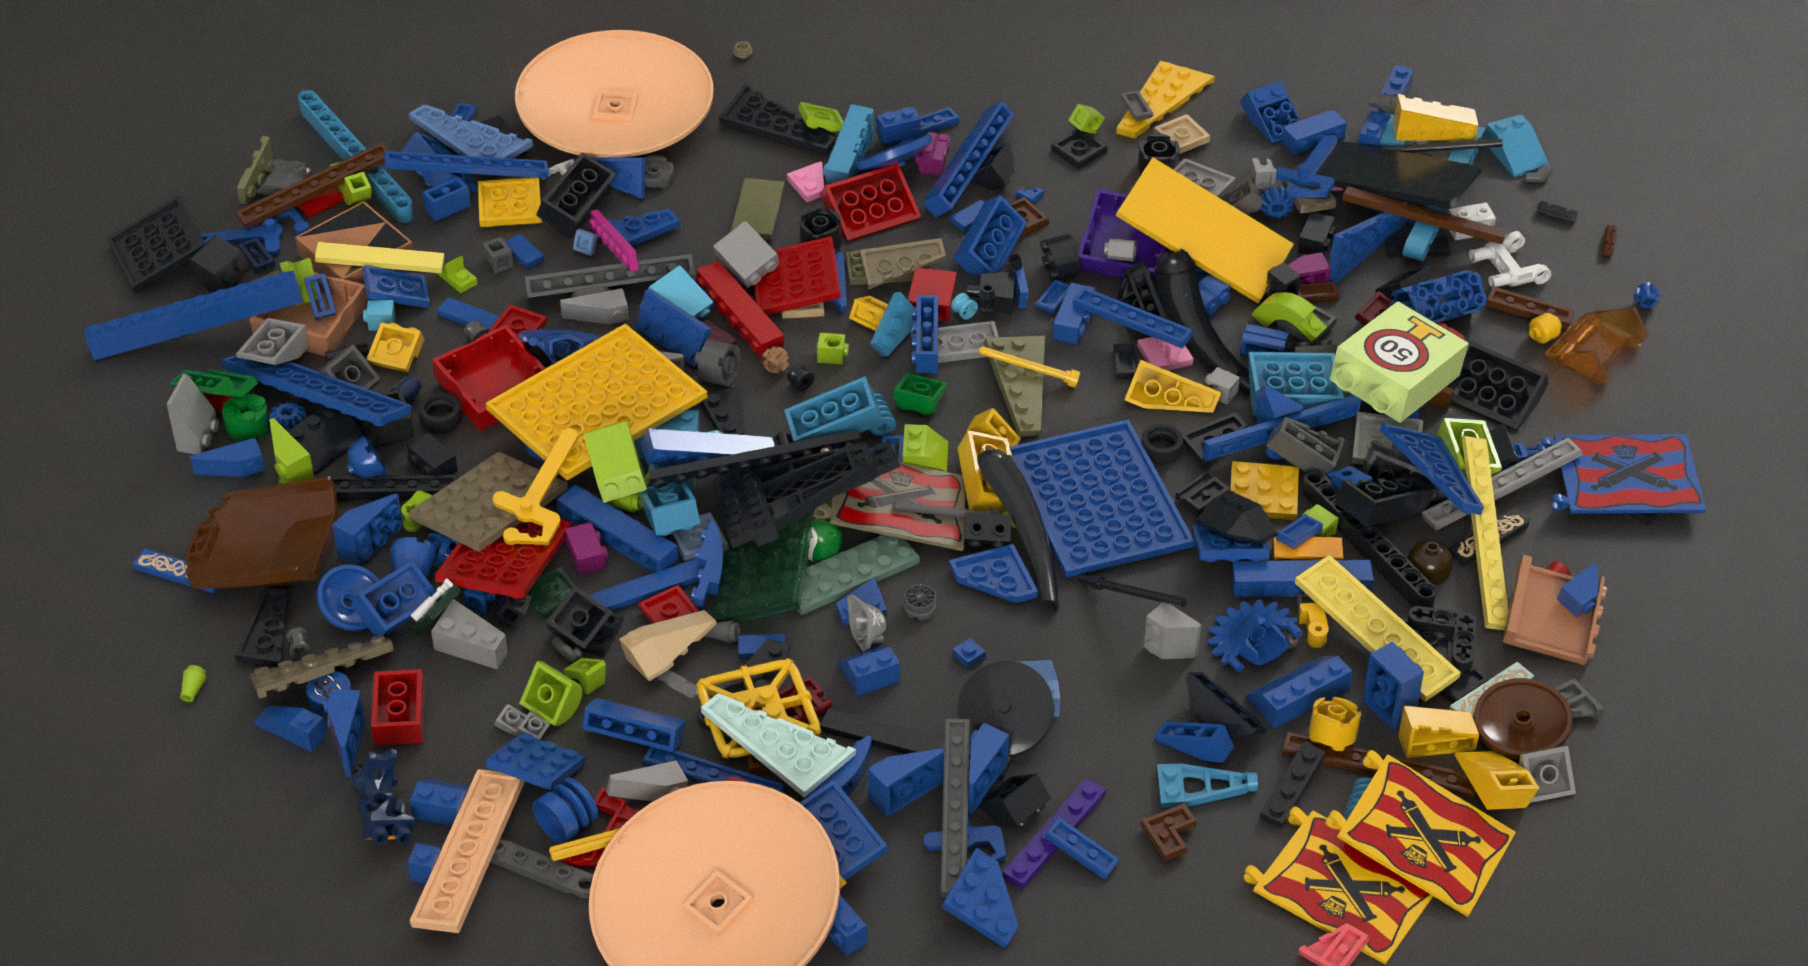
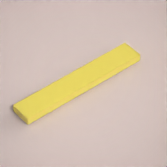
M318 242L315 262L442 273L444 253Z

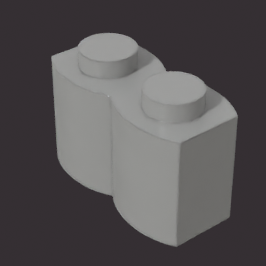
M1110 238L1109 242H1105L1104 255L1108 256L1109 260L1135 263L1137 242L1134 240Z

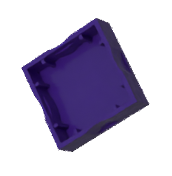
M1097 188L1090 211V221L1083 234L1078 251L1081 271L1124 279L1125 270L1143 260L1156 280L1154 269L1157 267L1158 259L1164 252L1168 253L1169 248L1115 216L1127 198V194ZM1110 238L1134 240L1137 242L1135 263L1109 260L1108 256L1104 255L1105 242H1109Z

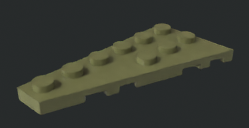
M1045 336L986 337L984 340V347L1044 365ZM989 357L1017 435L1019 437L1039 436L1041 431L1043 374Z

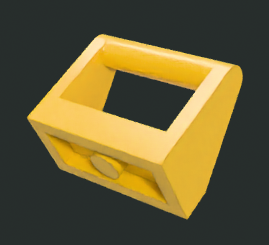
M872 296L857 298L854 300L849 319L876 331L888 304Z

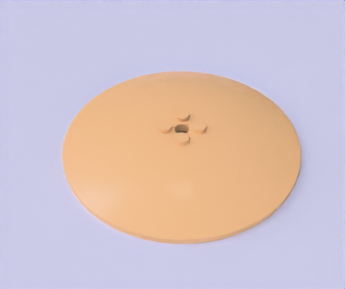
M607 30L566 39L537 55L525 67L518 79L515 89V104L517 113L525 127L538 139L554 148L580 155L583 152L589 157L625 158L663 149L693 132L706 118L711 108L714 89L713 80L707 66L701 58L686 46L652 33L633 30Z
M714 781L695 784L664 795L644 807L629 819L609 842L597 864L590 888L589 919L597 947L608 966H806L825 941L837 913L840 898L839 865L832 843L822 825L811 812L788 795L766 786L741 781ZM717 899L725 900L721 907L715 908L712 906V903Z

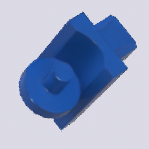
M438 532L429 534L427 541L434 544L437 550H440L434 566L440 568L442 562L444 563L453 551L449 547L455 548L459 542L447 536L445 538Z

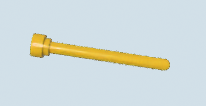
M983 346L978 350L980 355L1062 379L1067 386L1073 388L1076 387L1080 371L1074 369L1066 370L1065 372Z

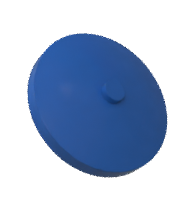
M927 134L856 162V167L858 171H870L899 163L900 167L905 166L904 161L919 154L933 142L932 136Z

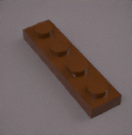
M1496 287L1492 288L1486 306L1534 319L1544 313H1551L1559 318L1562 328L1567 330L1575 310Z

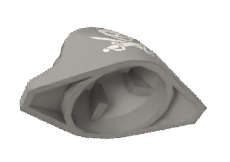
M851 594L847 598L850 629L853 638L861 650L866 652L870 649L872 643H883L884 636L882 634L886 629V619L878 608L863 602Z

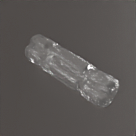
M667 670L657 676V679L681 693L685 692L684 695L689 698H694L698 693L695 684L692 682L688 683L687 679L675 672L670 673L671 670Z

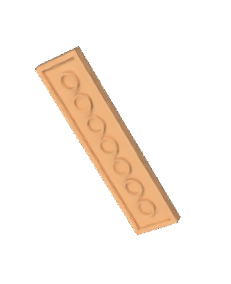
M477 770L411 916V927L453 933L460 932L525 781L499 771Z

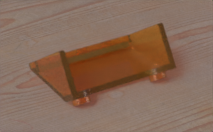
M1636 307L1593 311L1582 315L1546 351L1545 356L1548 360L1586 379L1601 384L1610 379L1611 373L1609 369L1605 368L1625 347H1630V349L1639 348L1649 335Z

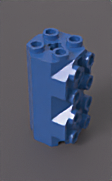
M1465 270L1392 291L1391 296H1394V300L1390 301L1389 307L1398 301L1432 322L1439 323L1481 311L1482 306L1487 303V297L1484 294L1480 275L1477 272L1473 273L1470 270Z

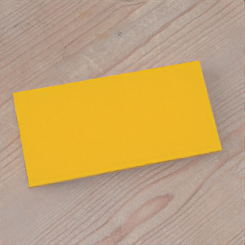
M1155 158L1151 159L1115 215L1175 253L1179 252L1180 248L1185 250L1191 256L1192 261H1195L1196 266L1256 303L1260 302L1268 286L1266 284L1268 271L1283 263L1294 245Z

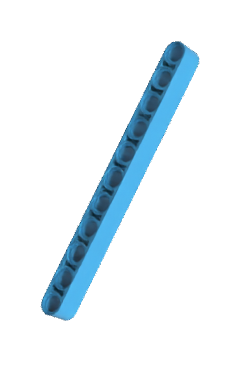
M304 90L298 94L301 114L342 160L367 150L314 91ZM382 166L365 173L371 186V193L398 222L408 223L414 219L411 198Z
M1478 126L1475 141L1477 138H1485L1486 128ZM1478 148L1452 150L1448 160L1472 164L1479 150ZM1424 206L1428 209L1448 213V209H1440L1438 206ZM1416 221L1406 240L1403 256L1424 261L1429 251V244H1432L1440 227Z

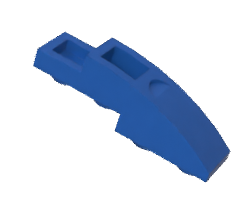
M710 521L708 529H703L701 536L703 545L702 548L697 547L694 560L698 561L697 570H699L697 581H699L698 587L694 586L691 600L694 601V605L699 611H703L708 593L718 595L721 582L723 548L720 533L714 521Z
M868 735L861 741H857L852 746V748L856 749V755L810 792L805 799L832 780H835L845 794L849 796L862 780L870 763L872 737Z

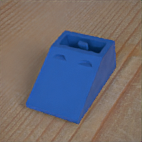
M1281 80L1247 91L1240 101L1247 118L1271 144L1282 141L1284 126L1301 121Z
M395 493L351 509L332 525L338 557L353 565L361 566L380 547H383L395 533L401 530L403 522L398 494Z

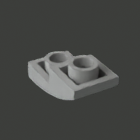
M507 704L494 725L516 737L521 733H528L537 739H541L550 723L531 711L526 715Z

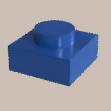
M969 638L953 648L952 655L968 669L984 659L986 651L973 639Z

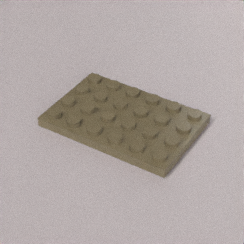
M498 451L410 510L409 519L480 552L503 536L507 528H514L522 522L514 514L495 507L493 495L498 491H504L519 498L524 497L540 470ZM556 477L540 506L544 507L567 491V482Z

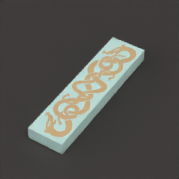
M1516 662L1450 705L1449 710L1471 712L1474 720L1476 703L1489 687L1508 679H1534V675L1520 663Z

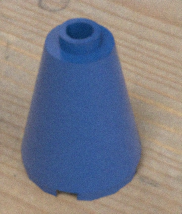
M404 537L395 540L393 546L390 547L393 572L413 560L426 579H428L436 557L437 549L435 545L427 540H424V543L417 542L415 537Z

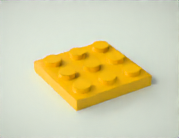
M539 178L478 181L480 227L542 223V219L536 216L541 204Z
M1232 461L1230 491H1234L1260 504L1268 518L1296 521L1299 467Z

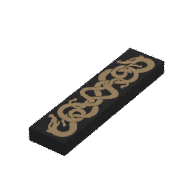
M1514 508L1497 518L1500 544L1529 527L1530 521ZM1473 533L1449 547L1451 556L1463 566L1477 559Z

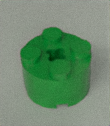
M245 394L243 397L232 396L223 405L222 415L225 429L231 440L235 442H242L253 438H258L259 440L269 432V416L263 397L255 394Z

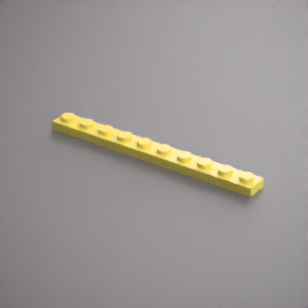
M1465 436L1462 444L1467 480L1484 506L1481 515L1471 513L1485 628L1505 630L1509 611L1487 439Z

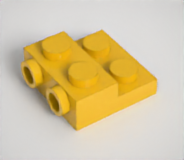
M381 322L366 360L372 365L408 373L413 358H418L425 339L421 331L414 327L407 329L396 323L386 324Z

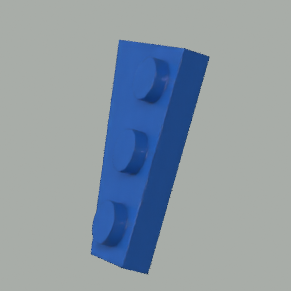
M592 158L616 173L611 187L645 199L646 158Z
M670 209L645 213L644 217L633 218L632 215L625 216L624 220L620 221L608 219L631 246L680 227V220Z

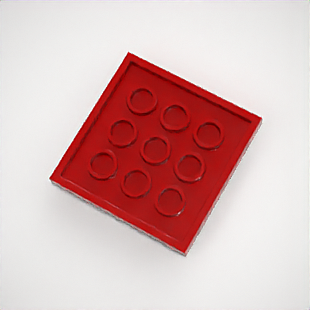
M832 236L775 249L774 251L779 259L778 266L774 271L766 273L754 285L756 304L766 315L841 298Z

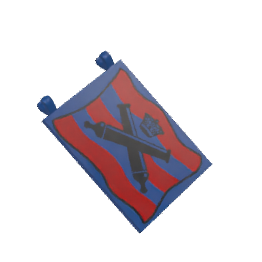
M1686 434L1554 435V440L1548 437L1541 439L1544 450L1566 438H1570L1582 450V456L1560 467L1566 496L1561 494L1553 496V510L1559 511L1569 507L1570 513L1706 512Z

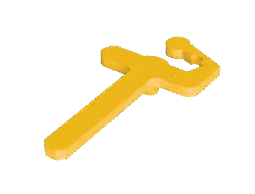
M567 428L562 431L524 497L519 498L504 491H498L493 495L495 507L514 514L522 522H533L543 526L542 536L537 535L535 538H531L527 533H519L516 528H507L503 533L505 543L509 545H549L560 526V516L541 507L540 503L578 440L576 430Z

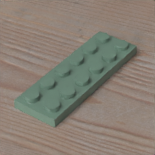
M880 535L779 579L778 587L799 614L804 615L847 596L872 578H875V581L878 582L920 563V557L905 539Z

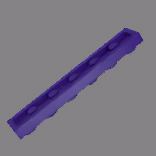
M1085 778L1002 872L1003 879L1023 890L1059 849L1044 838L1046 832L1057 818H1062L1077 829L1106 796V788Z

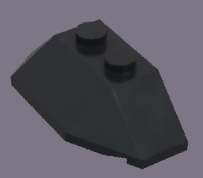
M1141 260L1125 270L1124 280L1121 284L1117 300L1164 319L1168 318L1169 313L1159 294L1157 281L1146 263Z
M1225 491L1222 495L1213 498L1201 510L1197 518V523L1228 538L1254 541V543L1262 544L1278 536L1275 527L1261 505L1234 491Z
M1190 672L1187 674L1190 707L1198 716L1197 718L1200 722L1224 725L1230 738L1266 733L1267 729L1261 722L1220 686L1211 681L1203 672Z

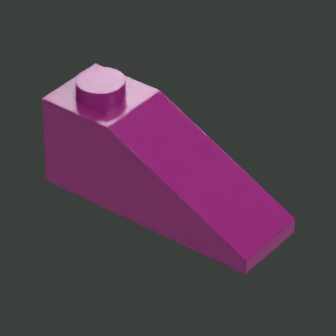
M1322 252L1301 256L1287 265L1301 276L1300 284L1329 282L1331 268Z

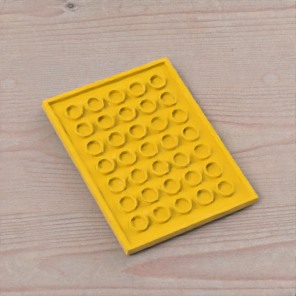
M624 324L486 402V410L544 461H546L564 429L572 428L576 430L578 440L558 472L566 480H569L592 466L584 438L585 432L627 420L633 440L635 441L645 435L648 429L659 427L706 399L707 391L628 325Z

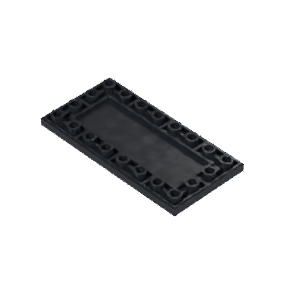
M1337 140L1336 146L1318 169L1316 175L1333 178L1335 180L1334 187L1343 188L1344 191L1349 186L1385 197L1400 199L1403 202L1412 201L1422 206L1433 205L1438 206L1440 209H1450L1481 174V166Z

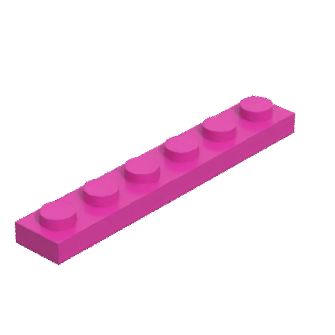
M598 209L590 211L591 219H589V226L591 231H594L598 235L597 237L602 239L603 244L607 245L610 252H613L615 257L621 260L623 266H626L631 272L639 270L635 249Z

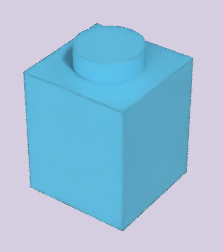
M394 300L368 301L367 309L363 310V320L368 323L369 331L378 330L381 322L386 324L395 323Z

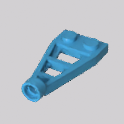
M1157 764L1161 809L1173 808L1183 803L1187 807L1246 794L1258 789L1256 772L1239 773L1188 764ZM1187 777L1201 779L1205 784V788L1200 792L1187 793L1184 791L1183 780ZM1210 780H1226L1229 782V787L1212 790Z

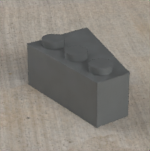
M1285 417L1271 432L1266 446L1305 472L1319 470L1327 476L1336 466L1345 439L1341 437L1334 439L1327 436L1325 431L1315 432L1310 430L1308 425Z

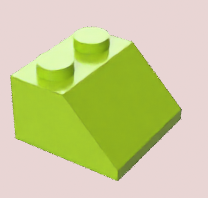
M905 424L902 463L947 472L948 441L927 425Z

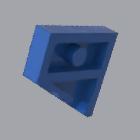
M875 578L868 580L836 603V610L842 625L849 624L847 598L851 594L863 602L875 606L884 616H887V608Z

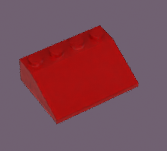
M899 163L825 185L820 194L826 211L831 209L840 216L841 234L847 242L921 219V214Z

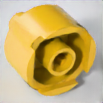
M1325 697L1316 700L1313 704L1309 725V739L1312 742L1328 745L1336 751H1343L1345 746L1352 745L1356 741L1361 718V711H1357L1358 706L1349 700L1339 697H1333L1332 701H1325Z

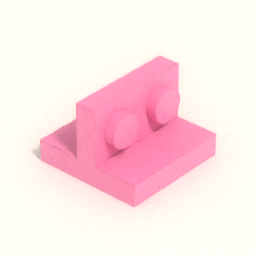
M1154 337L1137 341V347L1147 363L1167 371L1193 365V357L1186 345L1182 349Z

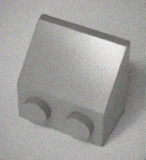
M1161 603L1146 617L1144 648L1161 659L1196 658L1198 656L1201 624L1171 604Z

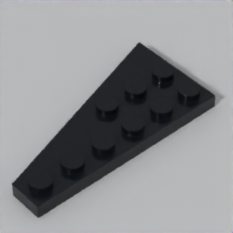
M746 83L719 117L720 124L826 155L836 143L835 136L819 127L817 129L808 127L803 118L799 119L793 111L778 102L767 100L761 92L752 91Z

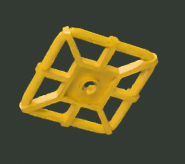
M789 658L747 667V665L741 666L738 670L709 676L704 679L701 678L696 684L702 706L710 700L708 695L714 697L719 693L744 703L745 707L751 710L761 707L762 711L767 713V716L776 720L781 718L813 731L815 736L819 737L821 734L820 723L811 702V693L806 690L799 669L794 664V661ZM781 669L770 685L754 688L750 676ZM790 673L798 694L780 699L777 690ZM742 678L747 690L731 693L714 685ZM803 705L810 724L808 725L787 716L785 709ZM705 716L706 725L710 726L722 757L730 759L751 754L745 748L738 747L740 744L734 739L726 745L721 729Z

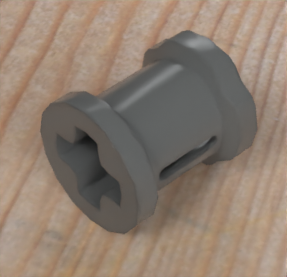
M296 628L288 631L286 636L288 643H290V656L295 659H301V657L309 655L311 649L306 641L308 638L306 630Z

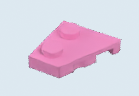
M821 161L787 174V181L806 202L821 198L820 194L824 188Z

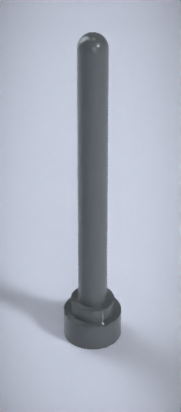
M899 501L893 503V508L898 511L965 518L966 512L1001 514V510L997 508L986 509L984 512Z

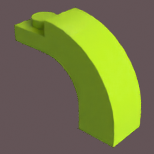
M364 172L345 177L344 183L338 186V191L343 195L344 202L349 206L371 199V186Z
M1280 292L1272 294L1252 313L1265 328H1268L1275 320H1286L1296 326L1311 342L1327 328L1313 313L1316 307L1304 298L1292 293Z

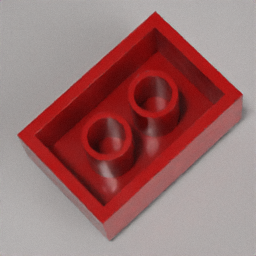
M422 669L374 672L371 720L374 745L423 743L425 683Z

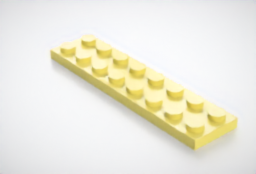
M1328 555L1295 578V584L1371 653L1390 642H1394L1405 651L1411 660L1419 664L1424 671L1419 696L1423 701H1428L1460 677L1461 672L1332 556Z

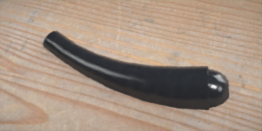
M1181 248L1177 253L1170 254L1164 252L1159 257L1154 271L1159 294L1173 322L1192 329L1194 335L1188 341L1192 348L1213 369L1219 367L1239 376V389L1245 394L1250 395L1249 370L1224 346L1211 325L1202 301L1195 261H1192L1188 252Z
M987 449L977 457L981 474L994 490L1008 514L1012 515L1011 519L1023 540L1031 560L1037 582L1039 603L1051 601L1057 612L1059 610V597L1054 561L1048 534L1038 504L1026 478L1011 455H1006L999 449Z

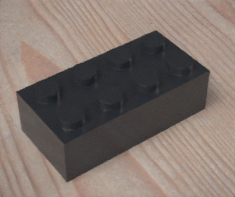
M582 152L544 197L536 216L571 237L589 216L590 211L594 210L611 189L616 173Z

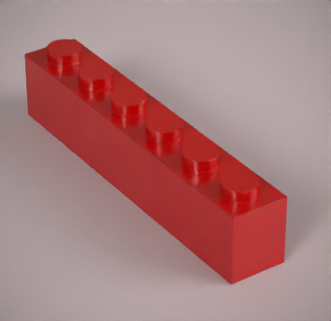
M718 260L696 269L697 278L695 282L702 290L706 291V294L713 302L715 301L718 312L727 318L730 326L739 332L741 339L746 340L754 353H757L761 359H764L762 355L767 349H771L773 346L784 349V334Z

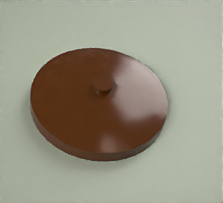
M1514 678L1494 684L1480 696L1475 707L1474 722L1480 740L1490 750L1506 758L1520 760L1521 754L1563 746L1571 733L1572 712L1564 696L1552 686L1534 679Z

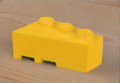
M1404 706L1398 738L1406 759L1476 750L1479 733L1471 712Z

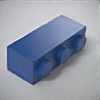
M1333 109L1284 126L1282 143L1295 156L1315 149L1324 135H1335L1337 140L1345 138L1347 122Z
M1076 283L1070 284L1053 323V339L1077 344L1080 336L1084 337L1086 323H1090L1092 313L1073 306V299L1083 287L1095 291L1094 287Z

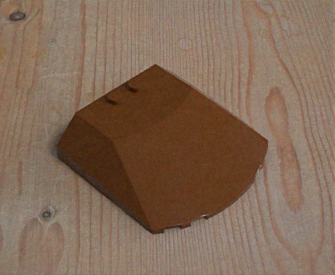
M328 476L228 492L222 497L224 502L218 508L212 507L209 510L210 517L206 522L201 521L189 542L185 557L187 569L185 570L193 589L272 587L315 581L318 579L334 533L332 525L339 519L336 486L331 477Z

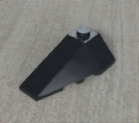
M1372 443L1363 462L1361 472L1372 477L1373 483H1377L1378 479L1394 482L1395 479L1419 478L1435 489L1430 502L1441 503L1448 499L1408 458Z

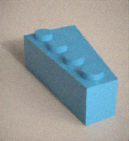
M854 104L850 105L829 161L823 169V175L826 176V184H832L856 176L858 169L855 163L865 158L874 141L873 108Z

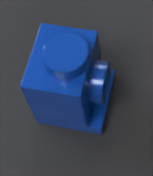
M466 588L464 590L466 607L487 614L488 604L494 600L496 594Z

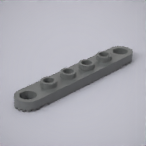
M500 838L490 863L565 893H572L581 899L589 898L590 888L582 889L580 885L584 884V882L592 883L593 874L558 860L553 861L548 856Z

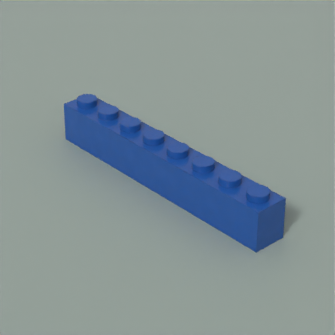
M1002 100L985 109L923 201L925 207L935 218L953 208L1014 116L1013 112Z

